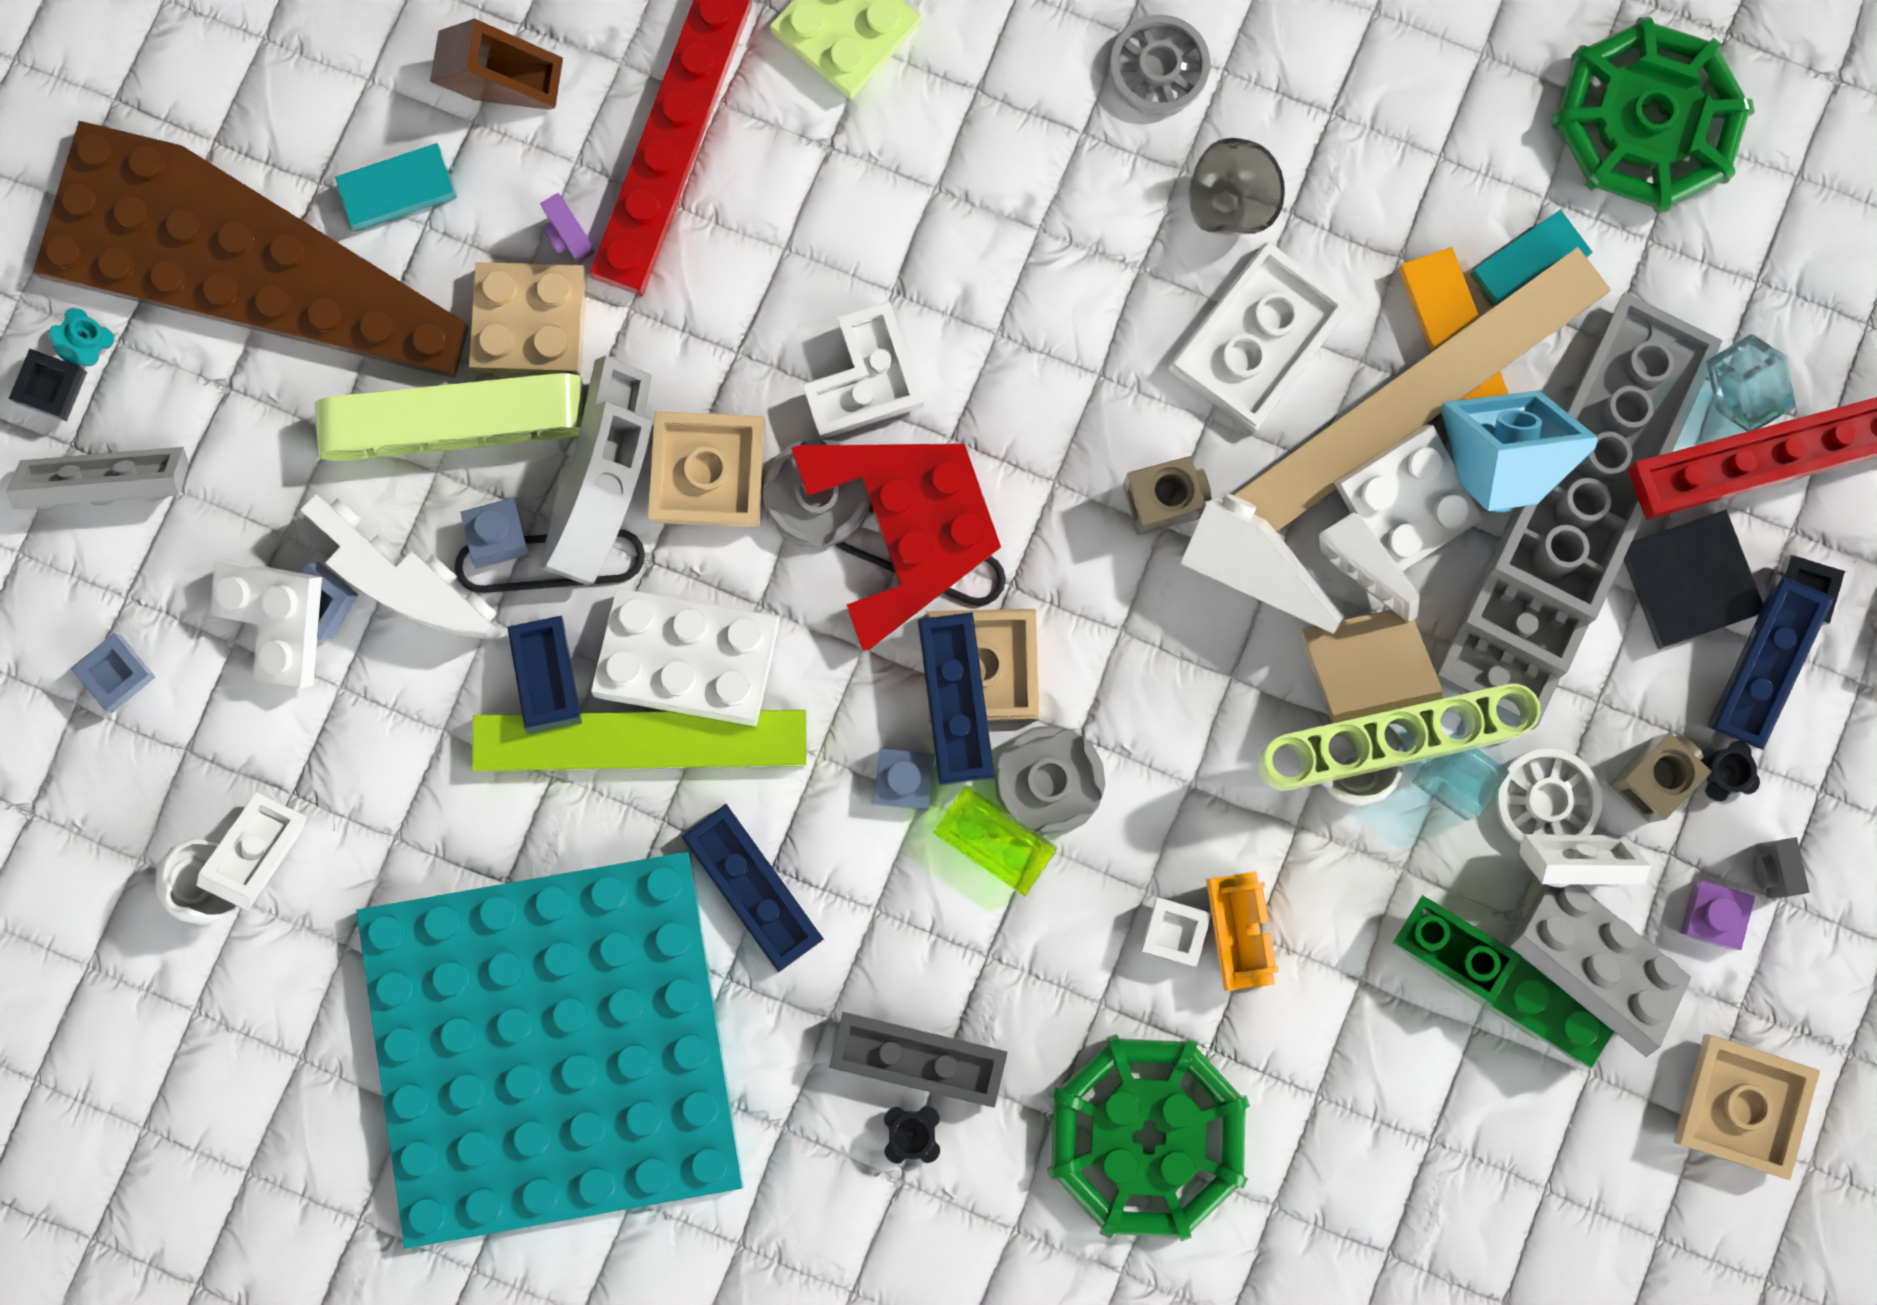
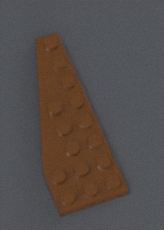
M78 121L33 269V273L39 278L455 378L469 329L463 320L186 147Z

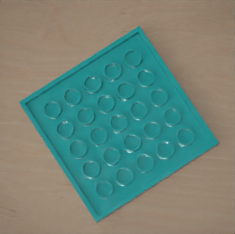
M691 852L676 853L356 910L404 1249L744 1188Z

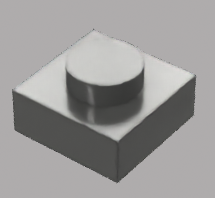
M1797 837L1756 844L1758 855L1754 858V872L1761 888L1766 889L1768 899L1810 893Z

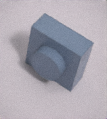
M514 498L460 511L471 560L476 569L529 555L518 506Z
M320 562L306 563L301 573L322 577L317 639L319 641L332 639L359 595Z
M113 633L71 668L102 708L111 713L155 678V675L127 641L116 633Z
M880 748L874 805L929 810L935 754Z

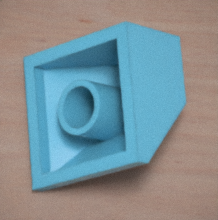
M1539 390L1449 401L1442 404L1441 413L1460 486L1488 511L1508 512L1514 507L1538 504L1596 448L1598 437Z

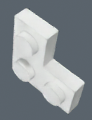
M890 301L838 317V323L853 368L803 384L820 439H826L924 407V401Z
M231 560L215 561L210 616L257 625L253 679L295 688L313 686L322 577Z

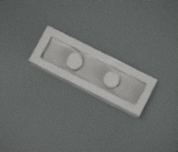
M184 447L20 460L7 488V494L13 509L36 507L37 509L48 510L60 505L80 503L105 505L116 500L140 498L152 501L162 500L169 496L179 495L189 462Z

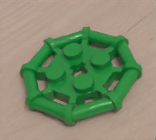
M1639 17L1636 24L1590 46L1580 45L1572 53L1573 66L1558 112L1552 115V125L1554 129L1560 130L1587 180L1584 185L1589 190L1593 191L1597 188L1652 206L1654 212L1659 213L1668 212L1671 205L1714 184H1726L1732 179L1736 173L1733 165L1748 117L1754 114L1755 110L1754 101L1745 97L1719 50L1721 43L1714 37L1711 41L1656 24L1652 17ZM1635 47L1639 50L1640 59L1625 68V65L1617 69L1608 61ZM1657 47L1694 60L1688 65L1657 54ZM1702 66L1721 100H1713L1709 92L1704 95L1699 83L1702 79L1698 71ZM1595 76L1605 84L1598 107L1582 108L1591 77ZM1652 101L1661 104L1660 113L1667 116V122L1658 121L1657 124L1649 122L1642 113V108H1647ZM1721 117L1724 119V124L1716 149H1714L1705 141L1711 119ZM1583 125L1598 126L1601 143L1612 152L1604 162H1602ZM1692 156L1702 164L1701 168L1671 182L1669 167L1674 166L1679 161ZM1620 160L1652 170L1653 183L1612 169Z
M1117 1034L1106 1037L1107 1043L1059 1088L1054 1086L1049 1096L1054 1099L1051 1166L1047 1168L1050 1180L1056 1179L1100 1227L1099 1234L1109 1239L1113 1234L1179 1237L1181 1242L1192 1238L1191 1232L1238 1187L1244 1189L1248 1178L1244 1176L1246 1108L1250 1107L1247 1095L1241 1096L1197 1048L1198 1042L1189 1037L1185 1041L1119 1038ZM1128 1062L1170 1063L1173 1066L1166 1080L1133 1078ZM1116 1066L1121 1083L1108 1097L1103 1099L1098 1105L1081 1099ZM1186 1070L1218 1104L1200 1110L1193 1100L1179 1087ZM1076 1110L1092 1117L1091 1149L1089 1152L1074 1157ZM1223 1117L1222 1165L1205 1157L1206 1123ZM1151 1120L1154 1121L1156 1131L1164 1132L1163 1143L1155 1144L1152 1153H1143L1142 1144L1133 1142V1131L1143 1130L1144 1121ZM1093 1164L1098 1165L1118 1187L1111 1204L1104 1199L1079 1170ZM1203 1169L1216 1175L1184 1208H1181L1175 1192L1188 1183L1197 1171ZM1130 1195L1163 1196L1169 1213L1127 1212L1123 1210Z

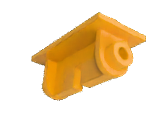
M1257 871L1206 879L1224 991L1274 985L1273 973L1279 972V969L1275 964L1271 933L1260 934L1259 923L1268 922L1263 890L1265 883L1258 882Z

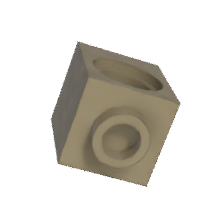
M1192 456L1128 472L1123 482L1138 535L1200 519L1206 506L1205 502L1211 500V490L1206 473L1203 468L1195 470ZM1162 483H1173L1181 489L1184 501L1177 506L1164 505L1158 500L1155 488Z
M1669 732L1653 737L1609 785L1649 823L1666 820L1712 771L1700 761L1703 758V754L1693 742L1682 735L1675 737ZM1658 760L1665 761L1673 771V782L1668 789L1659 785L1654 777V766Z

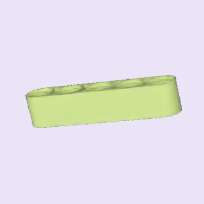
M567 373L546 374L322 398L315 402L318 456L320 459L328 461H350L579 436L584 413L582 377Z
M1506 684L1284 734L1275 738L1261 752L1258 760V772L1262 780L1270 788L1278 791H1290L1507 742L1530 731L1537 724L1541 714L1540 703L1536 694L1528 687L1520 684ZM1500 699L1512 701L1518 707L1520 721L1516 727L1505 725L1500 721L1496 711V706ZM1443 712L1456 713L1463 719L1465 734L1462 739L1450 738L1443 732L1440 721ZM1398 724L1408 731L1410 746L1406 752H1398L1388 746L1385 740L1387 725ZM1342 736L1353 743L1356 756L1352 764L1343 765L1337 763L1331 757L1329 742L1332 737ZM1288 749L1298 756L1301 769L1297 776L1285 777L1275 770L1273 755L1276 750Z

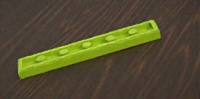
M760 710L757 727L677 712L581 713V724L527 735L524 729L522 714L473 715L472 771L807 766L806 710Z

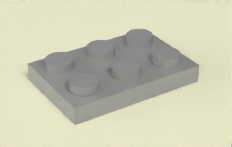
M1543 884L1510 945L1517 953L1646 1058L1661 1047L1691 979V976L1682 970L1674 960L1661 953L1640 936L1627 922L1618 918L1579 884H1569L1566 887H1553Z

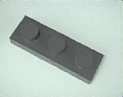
M843 1011L829 1068L995 1108L1008 1051Z

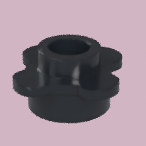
M1734 741L1726 749L1715 751L1712 748H1706L1701 751L1703 758L1700 761L1712 771L1706 778L1708 784L1705 788V793L1709 799L1715 802H1722L1730 794L1742 792L1749 795L1758 790L1760 778L1757 775V766L1751 756L1752 751L1748 744L1742 741ZM1726 766L1731 767L1733 770V774L1730 777L1724 774Z
M924 1106L919 1111H904L900 1107H892L886 1112L884 1123L889 1128V1143L886 1145L884 1153L890 1162L900 1164L905 1159L920 1158L924 1163H931L939 1157L940 1146L935 1141V1127L940 1121V1116L933 1107ZM910 1129H914L918 1133L915 1140L907 1138V1132Z

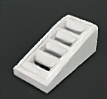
M1351 513L1319 535L1320 553L1326 560L1409 623L1417 618L1419 593L1359 513Z

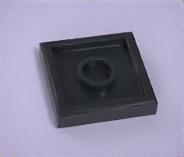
M1727 509L1632 541L1623 559L1658 650L1758 616L1762 609L1763 601Z

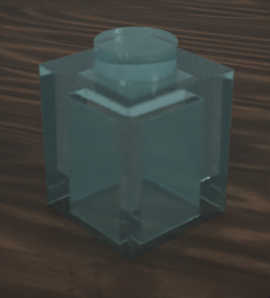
M1748 335L1706 361L1716 411L1746 432L1762 428L1796 407L1787 356L1755 335Z
M1455 732L1447 735L1453 739H1462ZM1476 748L1414 762V765L1420 771L1412 783L1462 819L1468 821L1479 818L1510 771Z

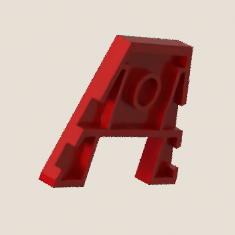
M965 444L798 445L791 448L807 497L859 479L863 481L898 579V587L846 604L862 652L873 648L1001 548Z

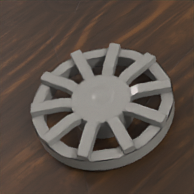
M1150 15L1128 25L1116 39L1110 58V74L1120 98L1141 110L1140 112L1147 114H1175L1189 106L1202 93L1210 73V54L1201 34L1186 21L1169 15ZM1151 28H1168L1165 39L1155 41ZM1176 30L1190 39L1189 42L1180 48H1177L1172 43ZM1140 31L1143 32L1147 44L1143 49L1129 41L1133 35ZM1122 48L1139 58V62H1119ZM1196 48L1199 53L1200 63L1182 62V57ZM1139 71L1140 75L1127 85L1120 72ZM1180 72H1200L1197 84L1194 86L1179 75ZM1143 83L1149 85L1145 99L1133 93ZM1175 83L1188 94L1175 100L1171 84ZM1157 88H1162L1166 99L1165 103L1152 102Z

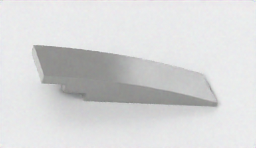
M1626 292L1621 295L1563 409L1598 437L1596 448L1538 504L1514 508L1437 668L1436 674L1441 685L1460 695L1506 684H1520L1528 687L1536 694L1541 712L1537 724L1531 730L1539 726L1559 679L1568 672L1589 624L1597 619L1644 514L1627 468L1636 461L1673 452L1723 340ZM1500 699L1496 706L1497 713L1519 724L1520 711L1512 701Z

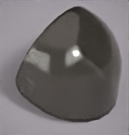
M1240 138L1220 139L1204 151L1194 169L1189 191L1192 216L1195 223L1202 230L1217 235L1238 236L1262 232L1269 228L1279 217L1284 204L1285 182L1277 160L1262 145Z

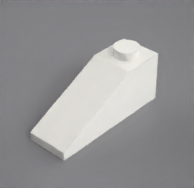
M1226 494L1224 500L1215 497L1209 501L1204 508L1180 564L1334 634L1340 626L1344 614L1268 521L1254 514L1257 507L1244 499Z

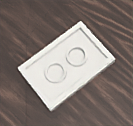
M1266 240L1170 363L1168 370L1254 434L1353 306V303Z

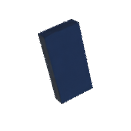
M562 615L507 626L524 729L527 735L581 724L582 717L565 622Z

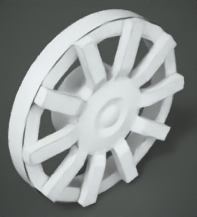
M1542 748L1519 756L1505 768L1497 785L1495 805L1503 828L1515 841L1521 844L1524 834L1518 827L1532 817L1536 820L1532 834H1542L1545 823H1550L1554 835H1564L1559 821L1565 819L1580 830L1575 835H1590L1601 815L1602 793L1595 774L1583 760L1564 750ZM1542 757L1554 759L1548 778H1544L1537 759ZM1527 762L1535 780L1533 784L1515 773ZM1563 762L1571 765L1578 771L1566 782L1559 779ZM1584 779L1590 797H1574L1571 788ZM1510 781L1525 790V796H1507ZM1507 805H1525L1527 810L1512 820ZM1573 805H1590L1589 816L1585 822L1571 813Z

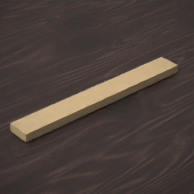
M1578 247L1233 496L1255 505L1257 508L1254 514L1266 519L1278 533L1336 491L1337 487L1334 484L1336 480L1418 428L1429 424L1442 414L1443 402L1462 400L1606 296L1611 291L1610 287Z

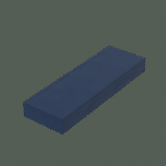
M1776 576L1707 727L1761 750L1765 749L1835 597L1784 576Z
M973 612L918 619L939 786L995 779Z
M728 804L723 805L681 836L778 973L825 940Z

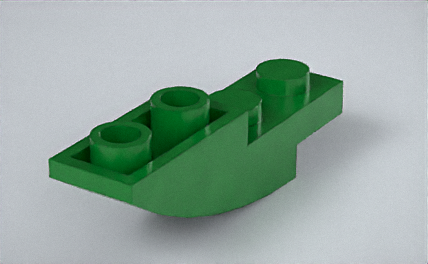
M1423 895L1392 943L1488 1010L1534 1039L1544 1041L1589 1070L1593 1068L1614 1033L1612 1029L1536 967L1521 959L1522 956Z

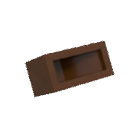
M474 18L438 31L430 82L475 101L551 110L556 107L563 57Z

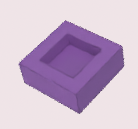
M559 192L540 203L549 220L542 224L541 228L558 254L567 249L576 264L595 253L587 235Z
M1695 880L1680 934L1727 949L1742 950L1756 896L1704 880Z

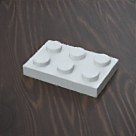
M616 588L591 692L594 698L757 727L779 627L778 616Z

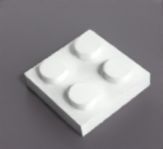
M1423 425L1334 482L1351 513H1359L1401 571H1404L1484 520L1472 496L1460 486L1456 467L1433 425Z

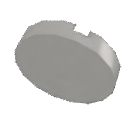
M825 439L807 442L804 440L791 444L774 458L765 474L763 500L769 520L783 537L803 547L823 549L844 542L860 529L869 513L870 500L863 481L859 479L807 497L791 448L798 445L841 444L834 440Z
M1057 725L1032 727L1014 737L1000 755L995 772L996 796L1006 816L1024 831L1042 836L1067 834L1085 824L1099 807L1106 785L1103 762L1094 746L1075 731Z

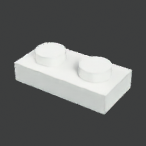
M256 792L198 873L196 886L248 911L304 829L306 816Z
M1524 834L1519 850L1520 856L1541 884L1553 887H1566L1569 884H1597L1608 888H1615L1620 885H1645L1651 867L1626 835Z

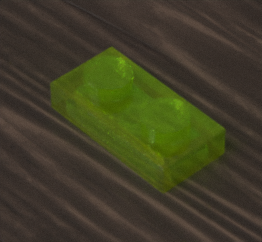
M967 784L963 787L933 832L937 837L1024 897L1058 849L1053 843Z

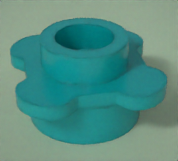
M70 308L64 314L65 320L60 325H54L49 329L48 339L53 344L55 352L64 361L77 366H93L99 360L98 353L102 349H108L113 345L114 336L109 329L100 327L95 320L87 317L86 312L83 310Z

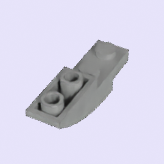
M607 355L596 359L594 362L574 460L562 465L540 567L585 585L594 584L618 535L640 474L653 423L652 419L644 416L652 375Z

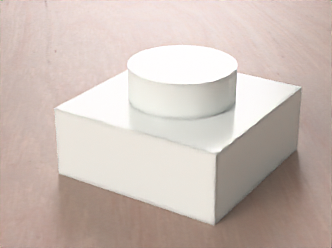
M1156 897L1140 952L1197 968L1212 913Z

